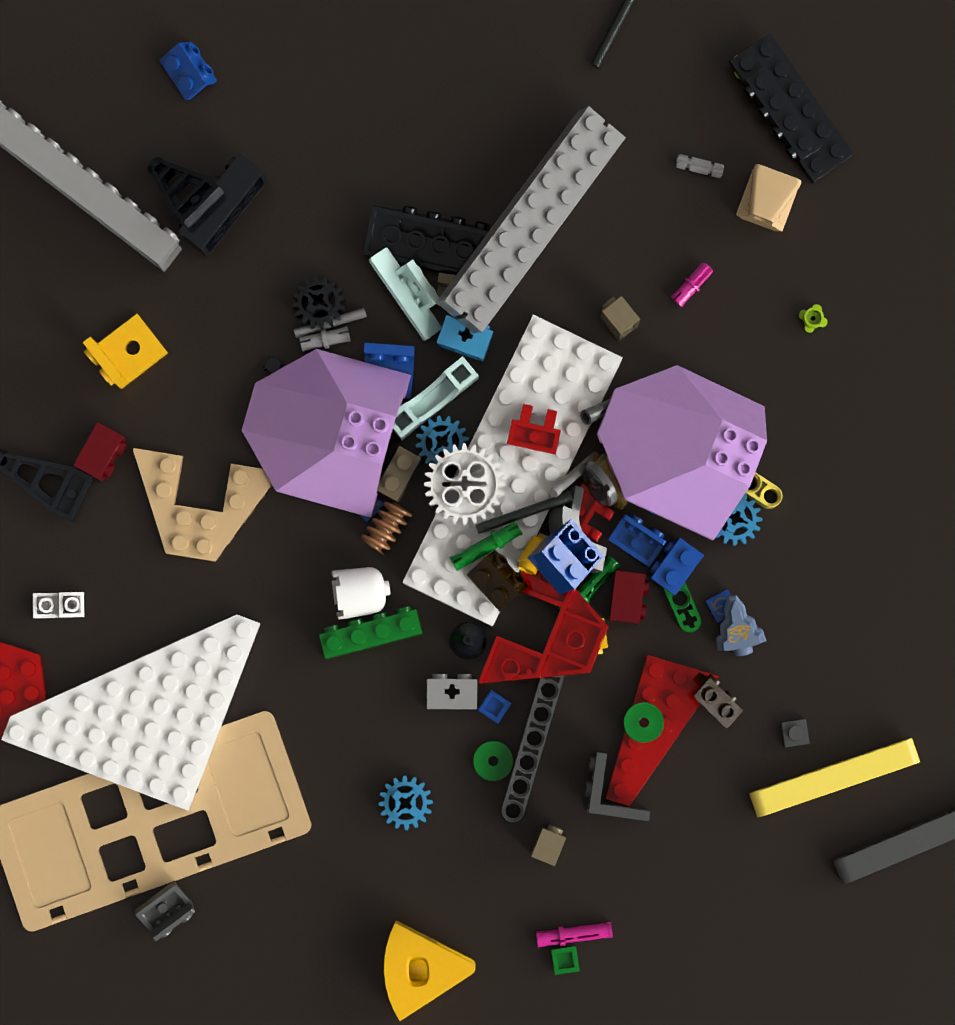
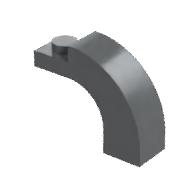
M576 485L566 488L561 493L570 491L573 501L549 510L550 535L570 519L581 529L579 513L584 488ZM593 543L604 557L589 574L603 572L606 547Z

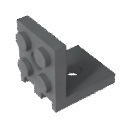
M595 752V757L590 756L588 771L592 772L591 781H586L584 795L589 797L587 811L593 814L649 821L650 811L647 809L600 803L607 753Z

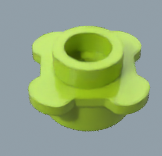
M818 304L813 305L808 310H801L799 313V318L805 324L804 330L808 333H812L818 327L823 328L827 325V319L824 318L822 307ZM812 316L815 317V321L811 320Z

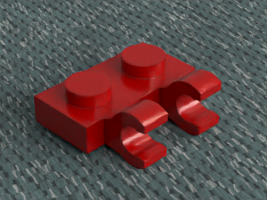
M523 404L520 420L512 419L507 444L556 455L561 430L554 429L557 411L548 409L545 424L540 426L529 423L533 406Z
M582 484L581 487L584 488L579 513L580 526L584 534L597 543L602 536V532L588 525L594 513H597L610 522L615 511L600 504L589 492V488Z

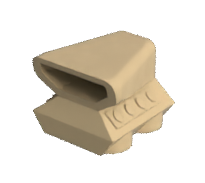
M755 164L736 215L754 224L773 231L782 232L797 190L801 185V180L763 165Z

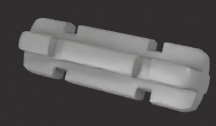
M679 154L677 157V168L684 170L689 168V171L704 175L709 173L712 177L721 178L723 175V164H711V161L695 157L690 159L687 155Z

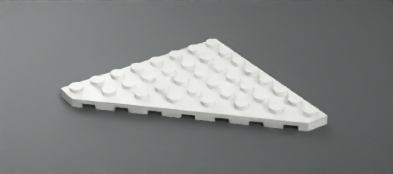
M234 615L10 716L1 740L189 811L259 630L260 623L240 615Z

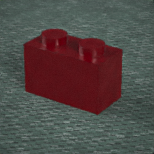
M97 422L73 466L103 482L105 477L108 479L115 469L113 463L117 456L121 457L127 447L125 443L127 438Z
M615 571L609 621L638 625L640 624V619L645 620L646 605H642L643 595H648L649 580H645V574Z

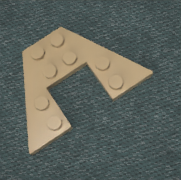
M133 448L166 554L216 562L225 547L231 542L234 535L272 485L262 468L231 464L223 512L175 505L183 456Z

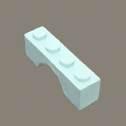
M463 356L447 368L424 391L400 406L393 431L402 441L479 379L478 374Z

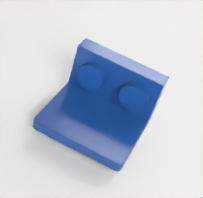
M364 343V362L411 375L405 399H410L412 395L415 357L414 346Z

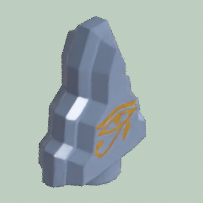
M737 595L727 596L724 606L725 619L720 624V635L716 637L717 651L732 650L734 656L751 654L753 652L752 646L766 641L763 629L757 627L755 619L747 615L745 605Z

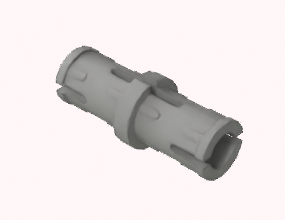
M348 326L330 331L324 329L321 330V333L299 337L302 352L322 347L329 349L331 345L351 342Z

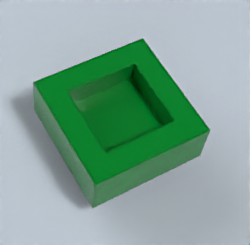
M576 945L551 949L555 975L580 971Z

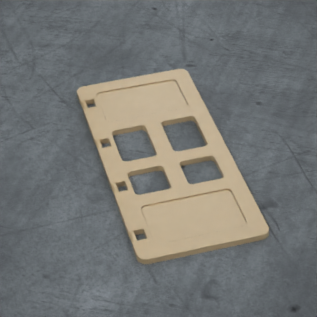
M263 711L221 726L199 783L198 792L194 796L189 811L169 803L147 810L140 792L117 784L127 810V818L98 829H92L81 800L82 795L116 783L89 773L0 805V860L23 927L28 931H36L302 836L310 831L311 820L276 720L272 713ZM201 810L206 811L216 838V844L165 862L153 832L154 828ZM282 827L284 835L271 840L268 831ZM131 835L135 836L146 866L145 870L116 881H110L99 852L100 847ZM209 853L211 861L198 866L196 857ZM136 879L138 888L125 892L123 883ZM63 906L65 914L52 918L49 910Z

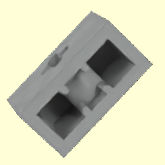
M432 674V679H427V709H477V679H472V674H457V679H447V674ZM452 684L455 685V689H460V694H456L455 699H450V695L445 694V689H449Z

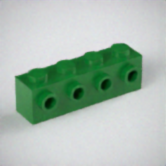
M408 606L397 609L396 615L387 617L385 612L373 615V621L363 623L362 619L348 622L349 627L339 629L338 625L324 628V633L319 634L325 659L423 635L417 610H411V607Z

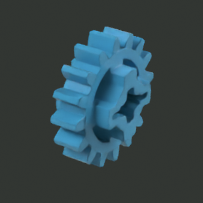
M439 415L437 416V422L434 423L431 419H428V427L420 426L424 433L416 435V438L421 440V443L416 444V448L423 450L418 455L419 457H427L426 465L431 462L437 465L438 462L435 455L444 454L443 449L448 450L449 453L453 452L452 438L455 433L459 438L458 451L462 450L463 443L468 442L469 437L462 436L466 432L465 428L458 429L460 421L457 420L452 424L450 416L445 421H442ZM437 427H448L445 431L441 432L433 430ZM448 436V446H442L437 449V439H444V437ZM427 437L432 441L433 447L430 449V452H428L426 448Z
M744 494L730 515L739 514L738 519L742 523L737 522L733 525L731 524L732 519L728 518L725 523V530L721 529L715 537H724L723 544H726L728 540H732V546H736L737 540H740L744 545L746 544V537L750 539L755 538L752 531H760L761 529L756 525V522L762 521L761 517L756 516L761 509L753 508L756 502L754 499L750 502L746 501L747 494ZM745 508L749 510L751 514V520L746 517L744 512ZM743 528L747 530L744 534L733 535L736 529Z
M406 775L403 776L402 782L394 778L393 786L388 783L385 785L388 792L380 793L385 798L384 801L379 802V806H385L381 816L388 814L387 823L395 821L396 829L401 824H404L405 830L409 829V824H413L415 828H418L417 821L420 819L426 822L424 813L431 814L432 812L427 808V805L432 804L433 800L426 797L431 791H424L422 789L425 785L424 782L417 785L416 777H413L411 782L408 781ZM401 786L413 787L410 792L403 793L397 788ZM414 794L410 802L412 807L410 809L405 807L398 812L397 810L402 803L400 798L406 799ZM419 794L423 800L421 810L416 806V798ZM390 796L395 799L396 808L393 811L390 810L389 806ZM402 813H410L414 816V818L409 820L398 817Z

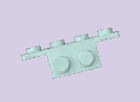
M384 248L369 259L378 276L424 341L442 329V326L429 309L437 304L436 302L439 297L436 290L423 275L421 268L416 265L413 259L400 267L388 248Z

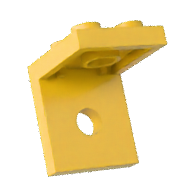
M138 314L134 315L99 343L91 336L83 342L87 348L84 350V353L96 366L100 364L102 368L99 372L111 386L115 383L121 389L168 354ZM131 342H137L140 345V350L135 355L127 353V345Z

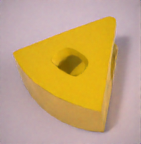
M395 921L386 946L384 977L390 1003L399 1021H401L475 972L476 963L473 959L399 921Z

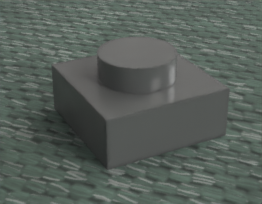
M806 719L780 723L784 747L810 744Z

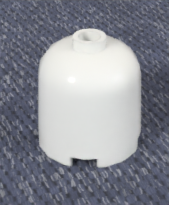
M373 567L331 571L333 578H336V580L332 581L334 604H337L338 610H341V612L336 613L338 620L374 614L384 608L386 596L390 595L389 581L383 580L379 570Z

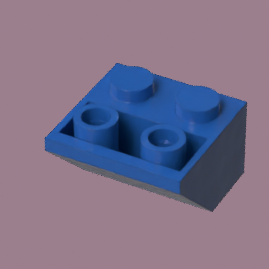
M570 519L544 539L527 558L559 594L574 590L604 555L577 524Z

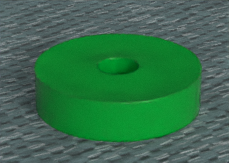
M637 703L627 710L623 725L631 739L647 743L655 740L661 734L664 727V718L661 711L653 704ZM641 718L648 720V725L644 728L639 725Z
M486 742L474 754V768L478 775L485 780H501L510 773L513 767L512 753L501 742ZM491 756L498 758L497 765L491 766L488 760Z

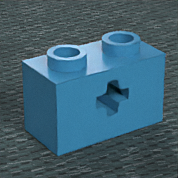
M446 315L437 340V346L484 362L493 337V331L489 330L490 326L487 325L483 332L473 333L457 320L459 316L451 317ZM466 331H469L472 339H467L466 342H463L462 336L459 334H465Z

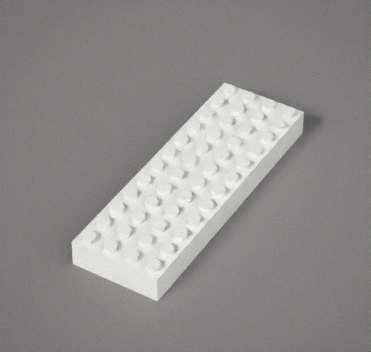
M535 315L532 316L467 449L471 450L475 444L476 452L479 453L485 448L484 456L487 458L493 454L494 458L491 463H500L496 472H504V476L498 478V481L505 482V486L498 487V490L504 493V496L496 497L501 503L500 506L492 504L491 507L494 513L486 511V520H483L480 515L476 516V524L552 498L549 492L550 489L567 475L590 425H585L582 422L580 412L603 401L623 357ZM523 404L533 406L529 423L540 426L545 424L548 409L557 411L554 429L561 430L556 455L507 444L512 419L520 420ZM479 465L473 466L470 469V474L474 478L482 477L485 472L483 467ZM459 469L457 470V472H456L454 478H456V477L458 476V474H459ZM462 478L461 483H451L450 486H461L462 490L466 491L468 486L485 487L487 483H469L467 478ZM451 490L446 493L445 500L453 504L459 500L460 496L458 492ZM479 490L473 491L470 495V499L474 503H481L485 498L484 493ZM550 509L517 520L516 523L523 535L504 544V548L495 549L507 559L508 564L515 572H520L517 568L519 564L517 560L531 540V537L538 535ZM442 511L435 515L402 583L493 627L500 612L467 576L488 554L461 568L459 571L455 569L449 557L491 535V531L495 530L497 532L509 524L478 534L476 524L473 523L471 518H468L466 525L463 524L462 518H459L457 523L453 524V516L450 515L445 521V512Z

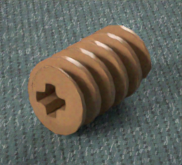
M384 502L383 505L387 511H378L382 519H372L376 528L368 526L366 529L370 536H361L367 545L382 555L384 554L381 549H391L387 541H396L392 533H402L398 524L405 526L408 524L403 517L413 516L395 502Z

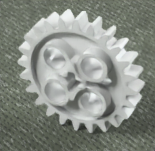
M463 443L462 450L459 451L456 445H453L452 453L443 449L445 457L442 458L435 455L438 462L437 465L429 463L433 473H425V476L431 479V481L424 483L425 487L431 488L425 495L426 497L434 498L429 505H438L435 513L439 514L444 511L445 521L450 515L453 516V524H456L459 518H462L464 525L467 524L468 518H471L473 523L476 524V516L479 515L483 520H486V511L494 513L491 507L492 504L498 506L501 504L496 497L504 496V493L498 490V487L505 486V482L498 481V478L504 476V472H496L500 463L492 464L491 461L494 455L492 454L486 458L484 456L485 448L479 453L476 452L475 444L471 450H467L466 444ZM453 465L459 469V474L456 478H448L445 475V470L448 466ZM479 465L483 467L484 475L480 478L472 477L470 469L473 466ZM462 478H467L469 483L486 482L487 486H468L467 490L463 491L461 486L443 487L442 483H461ZM451 490L458 492L460 496L459 500L453 504L445 500L446 493ZM479 490L484 493L485 498L481 503L471 501L470 495L473 491Z

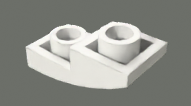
M84 592L33 593V618L84 617Z

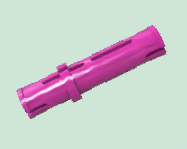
M610 921L570 928L559 926L558 929L536 931L538 948L559 944L560 946H566V943L613 938Z

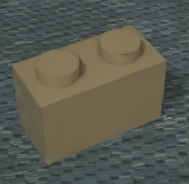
M622 296L617 300L615 297H612L603 305L600 319L618 342L638 327L640 318Z
M399 446L378 484L377 492L399 503L422 462L421 457Z
M548 824L547 828L542 826L532 849L531 857L555 866L566 840L565 835H562L563 830L551 824Z

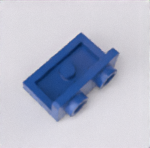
M192 42L176 44L159 60L185 100H191L204 87L217 82L212 68L205 63L200 55V50Z
M631 513L628 516L625 514L608 541L645 566L650 567L667 542L663 539L665 535L653 527L651 530L642 525L644 521Z
M676 538L675 541L671 539L663 549L666 554L661 561L656 559L648 570L651 573L648 578L655 581L674 596L704 556L681 538Z

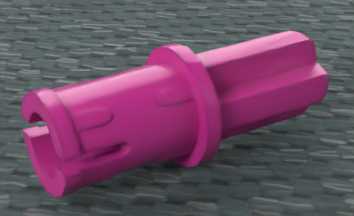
M701 263L689 278H684L685 282L670 298L680 307H683L695 292L700 291L699 287L713 273L712 268L706 263Z

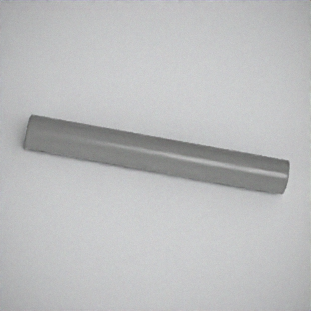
M361 308L341 314L340 321L335 318L332 320L333 327L367 317L365 309ZM328 323L325 324V330L332 328ZM310 324L293 330L295 337L299 338L300 336L303 337L319 332L321 328L320 325H316L313 330Z
M593 451L550 489V495L555 498L581 476L580 468L587 461L597 462L600 459L599 453Z

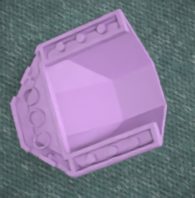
M315 349L256 382L242 432L275 491L371 518L378 496L377 489L385 454L402 400L406 397L411 375Z
M676 365L614 389L597 436L600 443L604 446L608 456L606 457L613 475L618 480L621 488L620 492L624 500L710 540H714L753 480L767 443L765 406Z

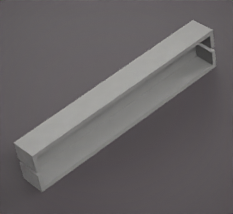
M0 100V147L165 272L182 250L178 244L180 240L177 238V235L167 227L163 230L159 228L161 225L153 216L147 212L142 215L138 205L131 199L126 197L123 200L121 198L122 195L110 183L106 182L103 185V181L99 178L98 174L89 167L85 170L82 169L84 166L79 163L80 161L69 152L64 155L60 145L49 137L45 140V136L40 133L41 131L30 122L25 125L26 122L12 108L6 110L7 107Z
M588 106L578 110L436 303L450 315L459 316L457 320L471 332L480 333L485 330L626 138L611 124L603 125L605 119Z

